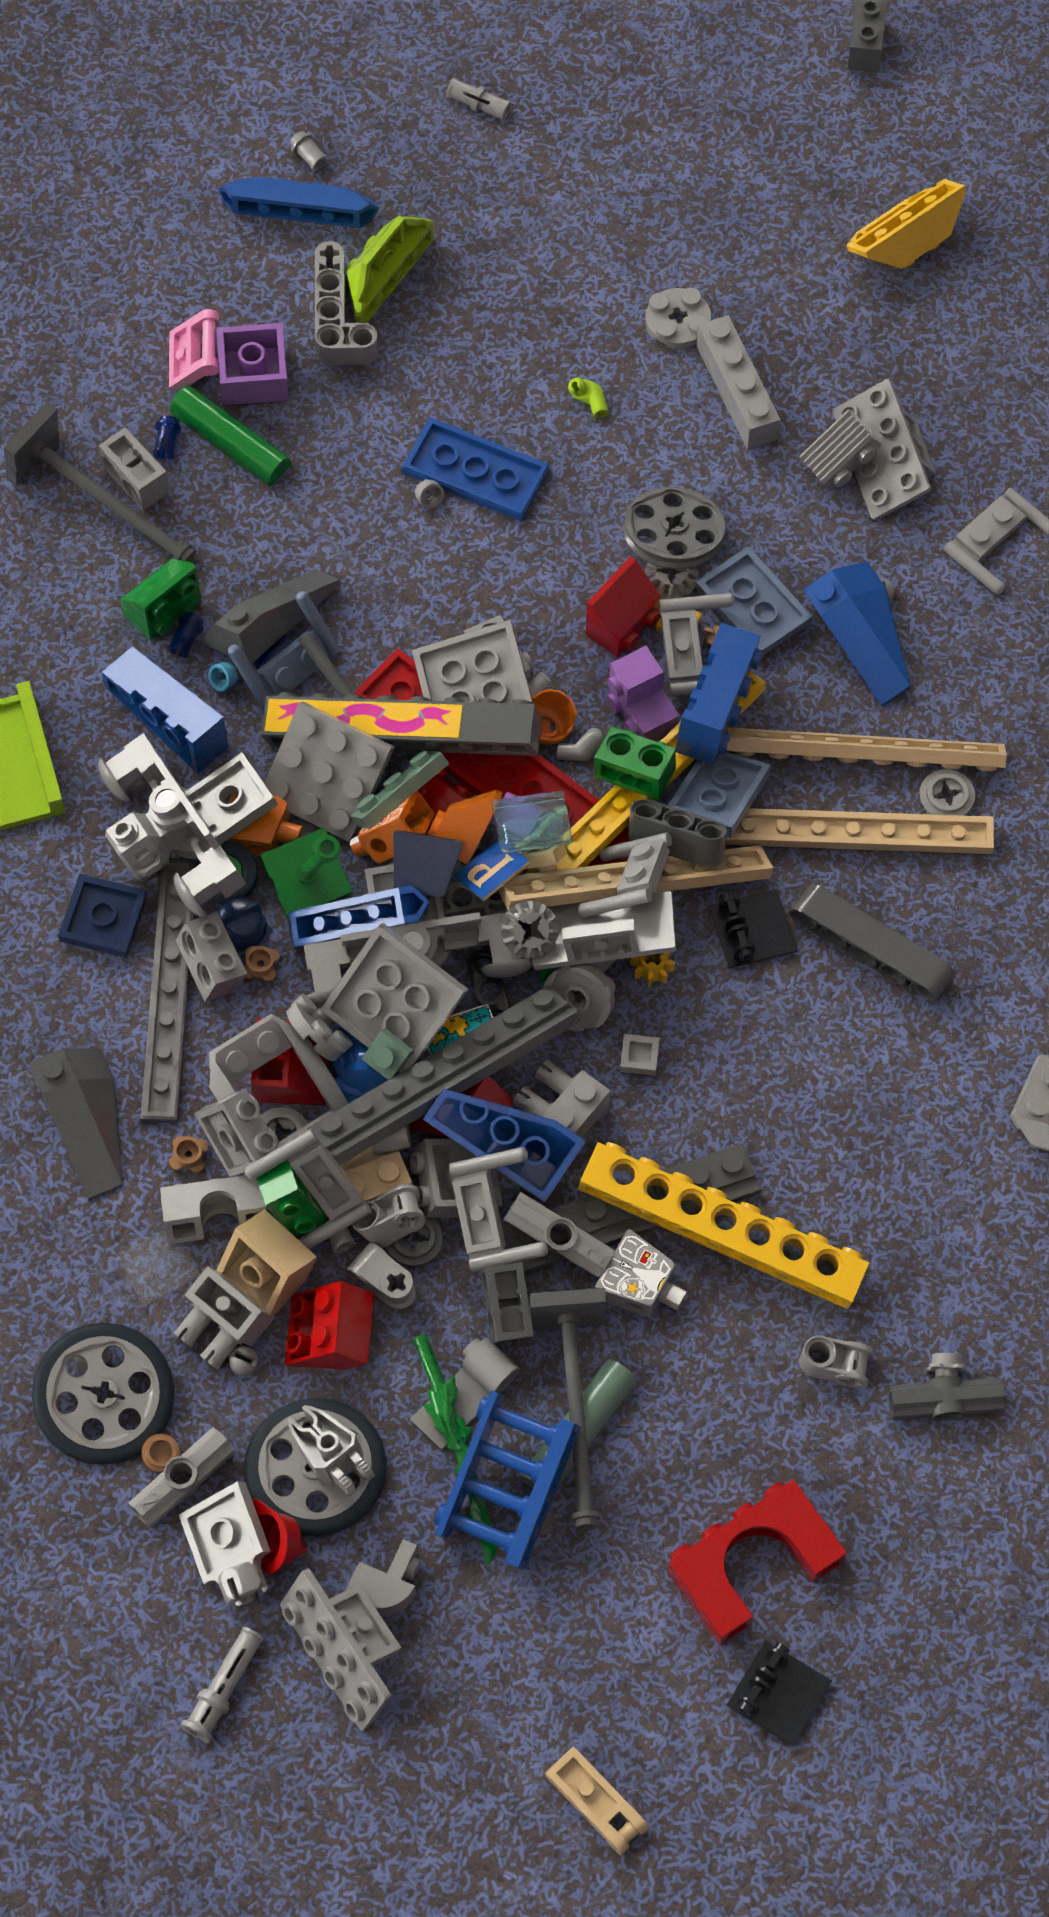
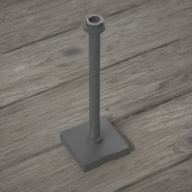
M48 401L4 446L6 479L15 485L42 459L174 555L173 559L191 562L194 559L196 551L192 548V544L185 542L181 545L51 450L59 440L58 408Z
M605 1288L530 1293V1314L533 1330L562 1328L570 1422L581 1426L572 1449L578 1512L573 1513L571 1516L577 1530L597 1528L600 1512L593 1510L576 1327L605 1324Z

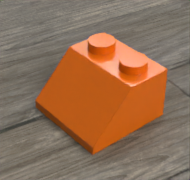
M496 789L450 804L446 812L439 810L427 834L462 840L463 846L458 860L468 864L501 800L503 792Z

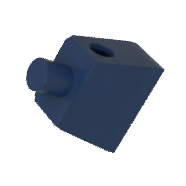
M395 830L393 836L394 888L413 885L428 900H430V895L445 897L463 846V841ZM429 903L422 915H427Z

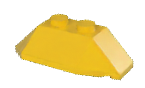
M944 179L938 182L935 187L924 189L905 199L857 231L846 245L848 251L900 269L911 266L917 258L927 251L936 249L942 241L951 236L966 194L965 185Z

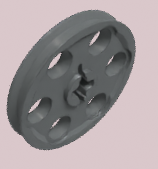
M662 487L644 492L630 503L625 513L623 533L629 548L644 561L662 568L688 569L707 563L718 554L724 541L725 519L719 507L703 494L686 488ZM672 500L678 502L680 506L669 507L664 502ZM639 512H647L650 513L653 517L643 519L638 517L636 514ZM697 513H705L708 514L711 518L701 520L696 518L694 515ZM641 536H649L652 537L655 541L650 543L641 542L638 538ZM699 537H708L713 542L709 544H703L698 542L696 539ZM677 548L683 550L685 554L677 556L669 553L668 550Z

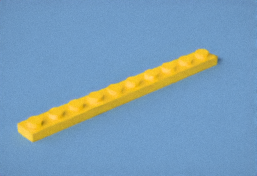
M749 672L748 677L753 678L747 698L740 696L737 704L742 706L740 715L766 688V681ZM681 721L661 742L666 743L670 747H676ZM676 753V770L668 785L695 759ZM615 785L558 840L564 841L567 854L557 863L556 868L549 871L586 867L629 825L631 804L640 799H654ZM536 868L529 869L525 874L538 872H536Z

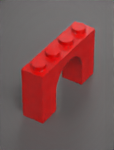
M794 1479L785 1485L782 1482L774 1484L764 1492V1499L755 1505H752L751 1502L742 1505L732 1514L734 1519L723 1526L720 1523L712 1525L702 1533L701 1537L703 1539L692 1547L688 1543L684 1544L670 1555L672 1560L668 1562L667 1572L719 1646L749 1627L753 1619V1615L728 1581L724 1569V1559L737 1542L751 1536H767L780 1541L791 1551L813 1583L845 1561L847 1552Z

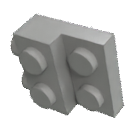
M246 1089L233 1093L221 1101L205 1106L194 1113L229 1177L244 1173L247 1166L279 1148L276 1134L270 1127L266 1126L260 1115V1106L257 1100Z
M424 1139L410 1156V1170L413 1174H418L420 1185L417 1187L420 1192L418 1205L419 1208L424 1209L425 1218H459L452 1185L453 1177L450 1174L449 1164L478 1156L453 1139ZM494 1168L488 1171L491 1173L498 1210L503 1207L497 1169Z

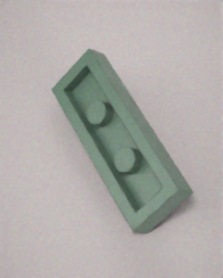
M424 750L410 760L411 766L403 773L398 772L390 776L383 783L385 788L376 795L371 794L358 803V810L351 815L357 826L369 830L372 829L449 764L441 752L430 750L427 752V750Z

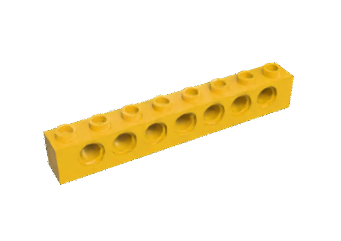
M607 1142L606 1145L597 1143L580 1180L579 1191L848 1309L852 1304L869 1265V1262L863 1260V1255L858 1251L843 1247L840 1250L829 1245V1240L814 1232H809L808 1235L795 1230V1225L786 1219L775 1217L773 1220L760 1214L761 1210L752 1204L741 1202L739 1205L727 1199V1195L716 1188L707 1187L705 1190L694 1185L693 1179L682 1173L674 1172L671 1175L660 1170V1165L653 1160L640 1157L637 1160L626 1155V1150L617 1144ZM621 1170L626 1171L632 1176L633 1181L630 1184L621 1185L615 1181L613 1174ZM654 1185L660 1186L665 1190L666 1197L661 1200H655L648 1195L647 1188ZM687 1200L694 1201L698 1204L700 1212L695 1215L686 1214L681 1208V1203ZM720 1215L728 1216L733 1221L734 1227L729 1230H722L716 1225L715 1218ZM753 1230L763 1232L767 1237V1243L764 1245L754 1244L749 1238V1232ZM787 1245L797 1247L801 1253V1258L798 1260L788 1259L783 1253V1247ZM821 1260L831 1262L835 1268V1273L833 1275L820 1273L817 1268V1262Z

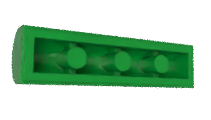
M184 386L173 398L170 405L171 415L269 487L292 465V461L288 456L192 386Z

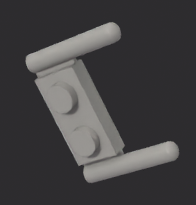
M1009 488L1003 496L996 499L958 533L953 541L948 542L943 551L994 594L999 595L1004 591L1005 584L979 562L1025 522L1026 519L1030 520L1049 536V518L1014 489Z
M731 593L659 600L671 697L691 695L693 689L697 686L703 667L695 610L731 607L735 602L734 596Z
M666 832L605 847L599 853L601 860L604 862L629 856L616 890L619 895L582 903L578 907L579 915L585 918L651 902L652 894L656 891L670 852L668 846L672 845L670 833Z
M312 1128L245 1168L246 1177L250 1180H255L286 1160L290 1162L292 1169L330 1218L328 1222L299 1238V1241L308 1249L313 1248L372 1213L369 1204L362 1199L358 1189L324 1143L319 1140Z
M523 1147L449 1164L467 1254L470 1257L469 1265L472 1272L482 1270L485 1267L546 1256L548 1253V1246L544 1242L506 1250L504 1247L506 1246L492 1177L488 1170L526 1161L528 1152Z

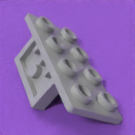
M885 379L833 409L836 421L847 410L856 414L881 442V446L876 448L877 453L875 457L868 463L857 466L856 470H854L870 517L873 520H879L931 491L928 478L936 473L916 419L901 407L893 383L889 379Z
M670 891L652 894V901L649 903L585 918L581 917L578 913V907L582 903L548 907L556 916L559 933L557 934L554 946L543 956L532 958V964L535 970L675 952L676 937L672 893ZM534 920L531 923V936L541 939L542 935L535 928L537 920Z
M308 1568L301 1571L280 1603L284 1619L289 1625L294 1627L302 1639L306 1653L314 1658L323 1672L326 1684L338 1695L344 1705L347 1717L356 1723L360 1731H363L370 1727L391 1698V1693L373 1666L397 1655L401 1646L360 1584L329 1599Z

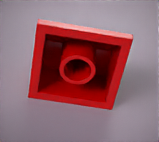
M631 556L587 602L586 635L617 658L624 650L631 651L637 645L640 633L646 627L650 629L654 627L661 617L659 609L661 595L638 562Z

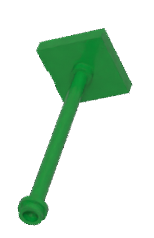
M325 827L259 855L266 874L278 895L277 899L287 920H289L288 913L291 911L327 904L353 892L338 859L341 849L340 843L334 836L327 834Z

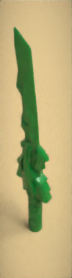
M423 1334L415 1337L413 1342L419 1352V1357L432 1387V1390H427L431 1404H425L424 1409L436 1424L434 1428L446 1439L448 1443L447 1449L455 1453L458 1466L454 1471L458 1476L468 1450L467 1442L472 1435L473 1429L470 1426L467 1427L465 1425V1418H460L456 1413L454 1405L457 1402L458 1388L455 1387V1377L452 1376L445 1382L433 1349L430 1346L428 1336ZM475 1472L473 1478L478 1480L477 1474ZM467 1492L471 1504L467 1511L468 1517L492 1527L484 1499ZM480 1539L486 1566H489L498 1547Z

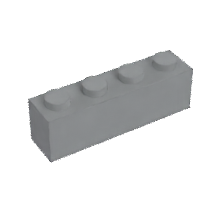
M729 315L699 324L696 346L747 450L778 440L780 418Z

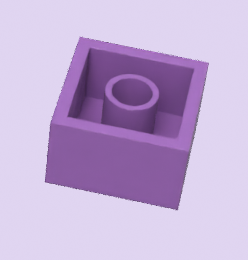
M283 323L216 328L223 406L289 401Z

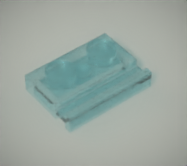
M564 791L493 800L492 807L495 815L500 853L571 844L572 835L567 806L565 805Z

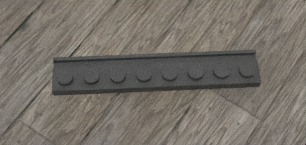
M548 985L308 1127V1130L312 1128L315 1131L319 1140L324 1143L338 1164L341 1165L427 1114L443 1089L462 1093L579 1023L578 1011L572 1010L569 1007V1003Z
M743 1143L662 1170L671 1175L674 1172L682 1173L693 1179L694 1185L705 1190L707 1187L716 1188L727 1195V1199L734 1203L761 1194L762 1191L761 1186L756 1180V1174ZM632 1181L627 1182V1183H624V1184H621V1185L630 1184ZM654 1185L647 1188L648 1195L655 1200H661L666 1197L665 1190L660 1186ZM590 1195L549 1209L560 1217L571 1220L576 1227L607 1246L621 1242L627 1229L632 1230L637 1235H642L662 1228ZM687 1200L681 1203V1208L686 1214L695 1215L700 1212L698 1204L694 1201ZM510 1223L502 1225L506 1246H504L505 1250L539 1242ZM554 1225L550 1231V1238L555 1244L564 1245L568 1239V1232L563 1226ZM548 1250L546 1256L521 1262H523L524 1275L568 1259Z

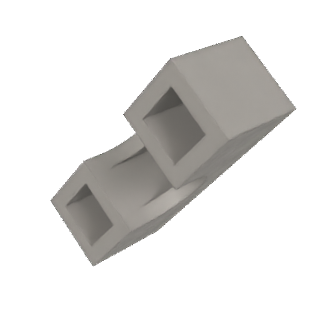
M246 1175L222 1179L215 1178L208 1181L176 1184L160 1188L163 1221L168 1245L205 1239L204 1225L210 1217L216 1214L225 1213L233 1215L241 1225L265 1209L276 1219V1216L265 1206L257 1178L250 1180Z

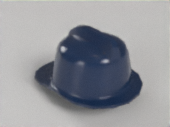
M237 897L229 899L221 905L220 909L213 912H218L239 957L245 955L247 948L263 945L268 941L273 932V929L266 922L258 902H253L247 898Z

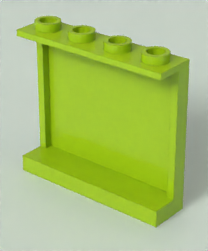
M29 681L16 684L18 695L0 699V831L66 814Z

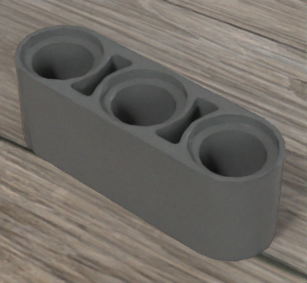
M640 799L631 804L628 825V839L630 841L669 832L672 837V845L668 846L670 850L669 856L704 867H716L723 862L727 828L723 823L649 799Z

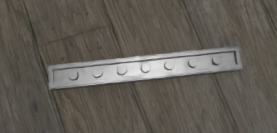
M170 858L169 864L161 869L141 1122L177 1123L189 968L175 940L185 923L193 920L194 913L180 899L174 885V875L178 872L181 877L195 868L197 859Z

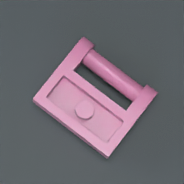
M205 309L170 331V388L179 391L184 386L191 385L204 376H214L219 372V361L216 359V327L219 325V313L216 310Z

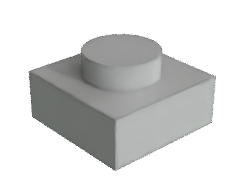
M624 1034L620 1072L656 1076L660 1037Z

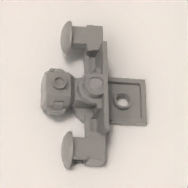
M143 733L125 745L123 751L106 763L100 758L98 769L104 784L110 792L125 802L131 801L125 790L144 777L153 789L149 796V812L146 814L130 813L107 829L105 836L138 881H145L168 865L171 851L184 858L199 859L201 864L181 877L178 872L175 873L174 885L180 899L191 912L200 917H207L208 915L201 906L220 892H222L225 898H228L246 885V882L221 847V844L279 804L243 753H240L184 792L156 749ZM239 793L235 801L224 804L225 799L230 794Z
M394 864L365 869L368 894L394 889ZM430 895L427 915H421L420 919L415 923L389 927L439 967L448 959L451 954L450 951L490 945L493 963L481 968V971L486 976L492 978L515 977L525 973L533 966L532 959H521L520 956L513 954L505 946L501 936V923L506 912L480 916V912L445 918L442 898ZM375 929L340 935L341 939L304 945L307 970L309 974H312L315 991L306 996L313 1001L315 1006L320 1007L325 1004L342 979L341 969L351 966Z

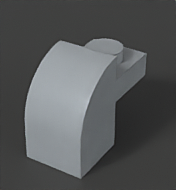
M403 1539L388 1573L359 1562L346 1590L360 1584L381 1617L401 1612L412 1602L416 1595L415 1585L406 1582V1579L413 1581L421 1564V1559L416 1558L418 1555L417 1545Z

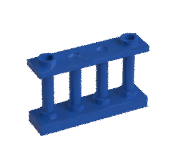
M491 1390L489 1397L484 1396L477 1409L476 1417L480 1420L446 1504L442 1503L436 1513L434 1525H437L435 1534L449 1538L453 1528L503 1548V1553L507 1554L505 1563L526 1569L581 1426L560 1418L558 1425L553 1424L551 1427L501 1407L505 1396ZM495 1421L546 1441L545 1444L549 1446L544 1461L539 1460L535 1462L487 1443ZM481 1457L531 1476V1480L535 1482L530 1497L526 1495L524 1498H521L474 1479L473 1477ZM467 1492L517 1512V1516L521 1520L516 1533L511 1531L510 1534H507L459 1514Z

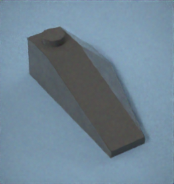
M316 569L238 603L201 639L202 644L229 656L228 648L233 644H238L250 664H252L305 617L295 599L298 592L306 591L314 605L318 606L341 585V581Z
M100 1048L60 1049L30 1062L34 1080L88 1200L121 1187L122 1173L115 1084Z

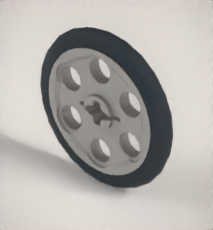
M102 1322L84 1325L69 1331L51 1345L41 1358L34 1374L31 1395L33 1412L39 1427L53 1446L66 1456L81 1462L106 1465L120 1463L138 1456L142 1453L143 1445L149 1437L161 1434L164 1431L173 1410L175 1390L173 1375L168 1362L153 1341L141 1332L122 1324ZM118 1347L123 1351L124 1360L121 1365L115 1368L105 1365L102 1355L107 1348ZM72 1357H82L88 1364L86 1373L77 1378L70 1376L66 1371V1363ZM136 1373L146 1374L151 1381L150 1388L143 1394L134 1393L129 1387V1380ZM106 1383L109 1384L110 1392L114 1393L115 1396H121L125 1399L122 1400L116 1397L106 1398L104 1403H98L97 1395L93 1394L92 1391L83 1390L82 1387L94 1390V1388L100 1389L102 1384ZM63 1393H71L78 1400L77 1408L70 1414H63L56 1408V1400ZM127 1409L137 1411L141 1417L139 1426L134 1430H125L119 1424L120 1414ZM97 1419L103 1424L104 1433L99 1439L89 1440L84 1437L82 1427L88 1420Z
M309 1398L291 1402L275 1410L260 1424L251 1437L245 1453L244 1476L251 1498L264 1502L278 1513L294 1518L300 1527L301 1535L324 1536L338 1533L356 1524L371 1510L380 1497L386 1480L387 1459L383 1442L376 1428L362 1413L348 1404L332 1399ZM304 1405L321 1409L355 1433L363 1451V1460L369 1465L375 1476L367 1481L358 1474L356 1469H353L350 1473L358 1476L360 1484L356 1489L357 1491L351 1496L347 1495L337 1484L334 1486H322L313 1471L307 1472L309 1465L301 1454L287 1423V1419L290 1417L304 1428L309 1422L302 1410ZM278 1442H286L291 1445L293 1450L289 1458L277 1460L271 1455L272 1447ZM281 1478L290 1479L295 1485L293 1492L286 1497L278 1496L273 1491L274 1483ZM314 1494L324 1495L329 1501L327 1508L322 1512H312L307 1507L309 1497Z

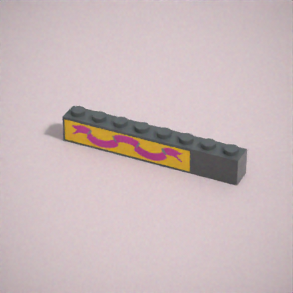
M288 692L279 693L278 696H266L261 736L269 746L280 747L299 702L304 701L394 746L393 751L422 752L427 750L428 752L430 750L441 753L538 756L543 717L536 705L527 700L517 699L513 700L512 703H499L493 699L483 698L479 699L478 702H465L460 698L449 697L444 701H431L429 698L421 696L412 697L411 700H398L388 695L379 696L378 699H365L354 694L345 695L344 698H332L321 693L312 694L311 697H299Z

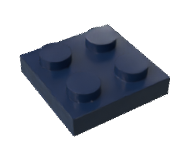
M79 874L58 934L59 942L127 958L148 898L147 890Z

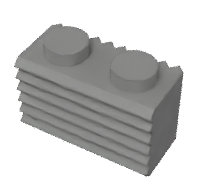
M847 410L800 455V458L825 486L834 489L848 483L852 478V471L856 470L857 466L871 461L877 453L876 448L881 446V442L856 414Z

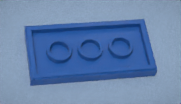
M429 417L401 467V473L420 481L425 479L434 480L447 492L519 521H523L550 471V464L432 417Z

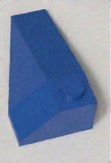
M868 561L830 570L803 589L881 706L890 703L911 688L903 652L900 648L896 632L895 620L889 604L887 589Z
M447 1089L441 1091L423 1120L478 1157L519 1147L525 1148L528 1152L526 1161L495 1169L544 1202L586 1142L556 1120Z

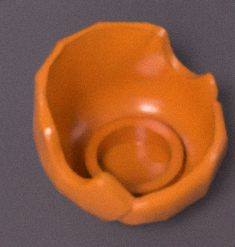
M546 689L532 696L533 702L543 717L539 744L554 746L566 740L572 732L577 718V710L572 699L562 691ZM549 721L554 725L553 733H551Z

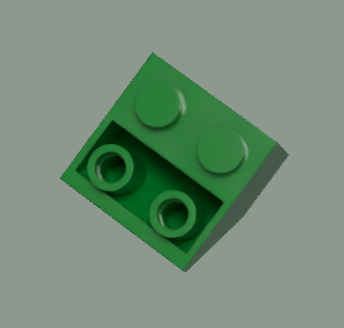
M173 558L120 599L123 615L149 640H152L158 634L162 636L168 633L173 627L174 621L183 614L189 615L193 613L199 606L201 594L196 566L192 562Z

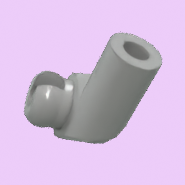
M591 728L587 730L586 734L576 744L558 743L557 760L590 761L596 755L605 739L603 732L598 728Z

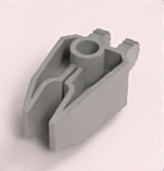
M304 1405L302 1410L307 1420L312 1424L313 1429L311 1427L302 1428L292 1418L289 1417L287 1419L288 1426L301 1454L322 1486H334L337 1484L347 1495L351 1496L357 1490L352 1480L346 1476L347 1474L356 1469L358 1474L367 1481L375 1476L372 1469L363 1460V1451L355 1433L321 1409Z

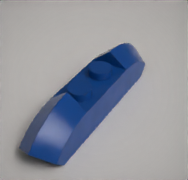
M250 177L239 179L217 188L224 204L234 214L361 228L370 223L380 209L373 200L356 190L338 185H323L317 182L304 183L288 179Z
M411 885L291 911L288 913L293 948L341 939L340 935L376 929L382 923L388 927L415 923L420 919L429 900Z

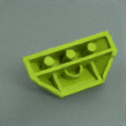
M398 216L383 226L376 236L372 235L366 242L364 251L360 256L350 261L346 269L355 323H368L434 241V221L427 218Z

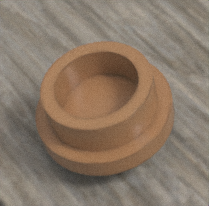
M155 1434L149 1437L142 1448L143 1462L149 1469L156 1472H163L168 1461L180 1455L177 1442L166 1434Z

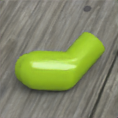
M580 377L570 380L568 384L569 392L575 399L590 405L595 419L609 415V409L600 385Z

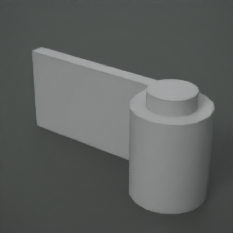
M476 1338L468 1344L462 1353L465 1357L462 1369L454 1375L456 1380L455 1387L458 1388L457 1402L454 1407L457 1415L460 1418H465L466 1426L476 1418L477 1409L483 1397H489L491 1390L500 1394L520 1372V1368L488 1338H484L481 1341ZM423 1406L410 1418V1421L442 1451L448 1443L444 1436L434 1428L436 1424Z

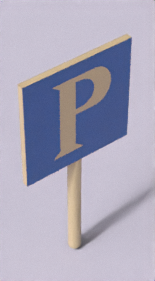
M562 808L515 848H511L498 838L453 875L454 879L482 901H485L530 864L529 860L519 853L564 817L568 812L567 809Z

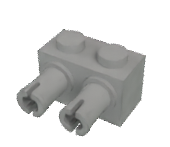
M548 1059L543 1063L545 1068L540 1066L536 1072L535 1079L559 1094L556 1101L549 1104L531 1091L529 1087L524 1086L521 1089L523 1094L518 1093L512 1104L522 1111L556 1120L583 1138L610 1106L611 1090L583 1070L577 1076L571 1077Z
M207 1266L185 1294L193 1302L194 1308L173 1333L177 1337H181L184 1343L193 1347L195 1341L210 1322H217L221 1330L200 1356L204 1360H208L210 1365L219 1370L238 1344L243 1345L244 1343L252 1347L275 1317L226 1276Z

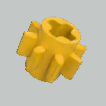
M671 952L631 957L630 965L637 967L634 972V978L639 979L643 977L647 980L649 987H651L653 981L657 980L667 983L666 971L671 972L675 969V961L668 960Z

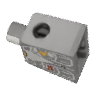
M627 1229L610 1262L594 1287L605 1288L606 1303L647 1317H651L659 1302L678 1311L688 1291L671 1283L675 1275L676 1264L630 1229Z

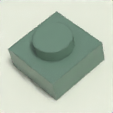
M385 1028L380 1031L362 1057V1060L389 1080L399 1073L414 1050Z

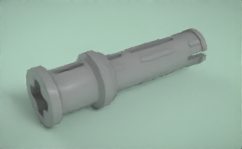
M247 1627L241 1629L240 1635L222 1662L208 1689L199 1691L197 1695L199 1701L188 1720L181 1722L180 1727L186 1733L205 1743L211 1742L213 1739L211 1733L222 1714L225 1715L229 1711V1697L244 1674L258 1646L264 1640L260 1634ZM242 1653L243 1655L239 1660L237 1666L232 1672L230 1678L227 1679L226 1676L229 1673L231 1667L233 1666L235 1660L237 1659L238 1655ZM219 1688H222L220 1695L217 1694ZM209 1711L208 1716L202 1724L201 1719L203 1718L205 1712Z

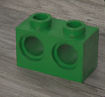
M611 726L594 757L595 778L659 801L676 770V748L670 747L661 741H653L641 737L630 730H621Z
M288 1160L257 1178L265 1206L295 1237L309 1233L317 1226L327 1222L324 1210L292 1169Z

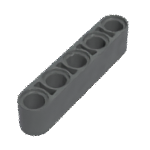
M810 883L789 912L795 922L800 920L808 925V930L826 941L831 939L836 942V947L856 959L860 957L867 961V966L883 976L888 977L890 975L898 980L896 984L916 996L921 994L928 999L926 1002L929 1004H935L955 976V971L947 962L818 884Z

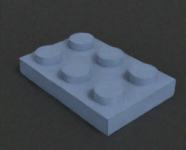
M749 546L695 582V589L701 596L731 593L734 596L735 602L733 606L713 609L726 624L761 635L758 649L763 650L762 657L812 623V615Z
M726 751L725 755L719 753L714 765L697 760L668 805L723 823L727 828V837L732 838L769 778L771 764Z

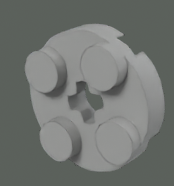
M672 288L653 294L650 297L645 315V324L649 335L654 340L657 339L664 343L665 346L673 349H684L696 345L698 325L711 321L710 308L701 297L700 292L695 288ZM675 313L686 316L681 324H677L675 319L670 320L669 318L673 317Z
M589 963L557 967L544 983L543 988L549 985L569 1003V1007L572 1010L578 1011L580 1022L568 1030L583 1032L587 1028H598L606 1021L614 1008L615 983L601 970ZM571 990L582 992L586 1000L583 999L580 1003L575 1001V994Z
M301 994L286 1011L290 1023L303 1039L309 1036L317 1043L313 1047L317 1053L330 1061L337 1060L353 1045L352 1041L343 1031L335 1026V1021L320 1010L323 1005L318 1008L308 996Z

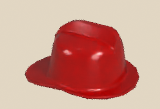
M252 1498L271 1550L270 1553L261 1559V1568L267 1574L276 1573L283 1565L292 1563L298 1555L306 1553L307 1546L301 1542L300 1527L294 1518L278 1513L264 1502Z

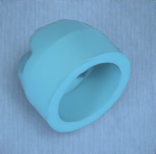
M227 662L211 666L208 672L211 686L217 691H225L235 686L238 681L236 667ZM221 673H225L226 678L222 679Z

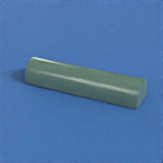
M607 1359L582 1392L587 1450L637 1385V1379L632 1372L612 1359ZM569 1411L563 1417V1419L570 1421ZM544 1443L532 1458V1461H544L549 1446ZM572 1451L557 1490L574 1469ZM521 1473L519 1480L533 1489L535 1482L531 1480L532 1477Z

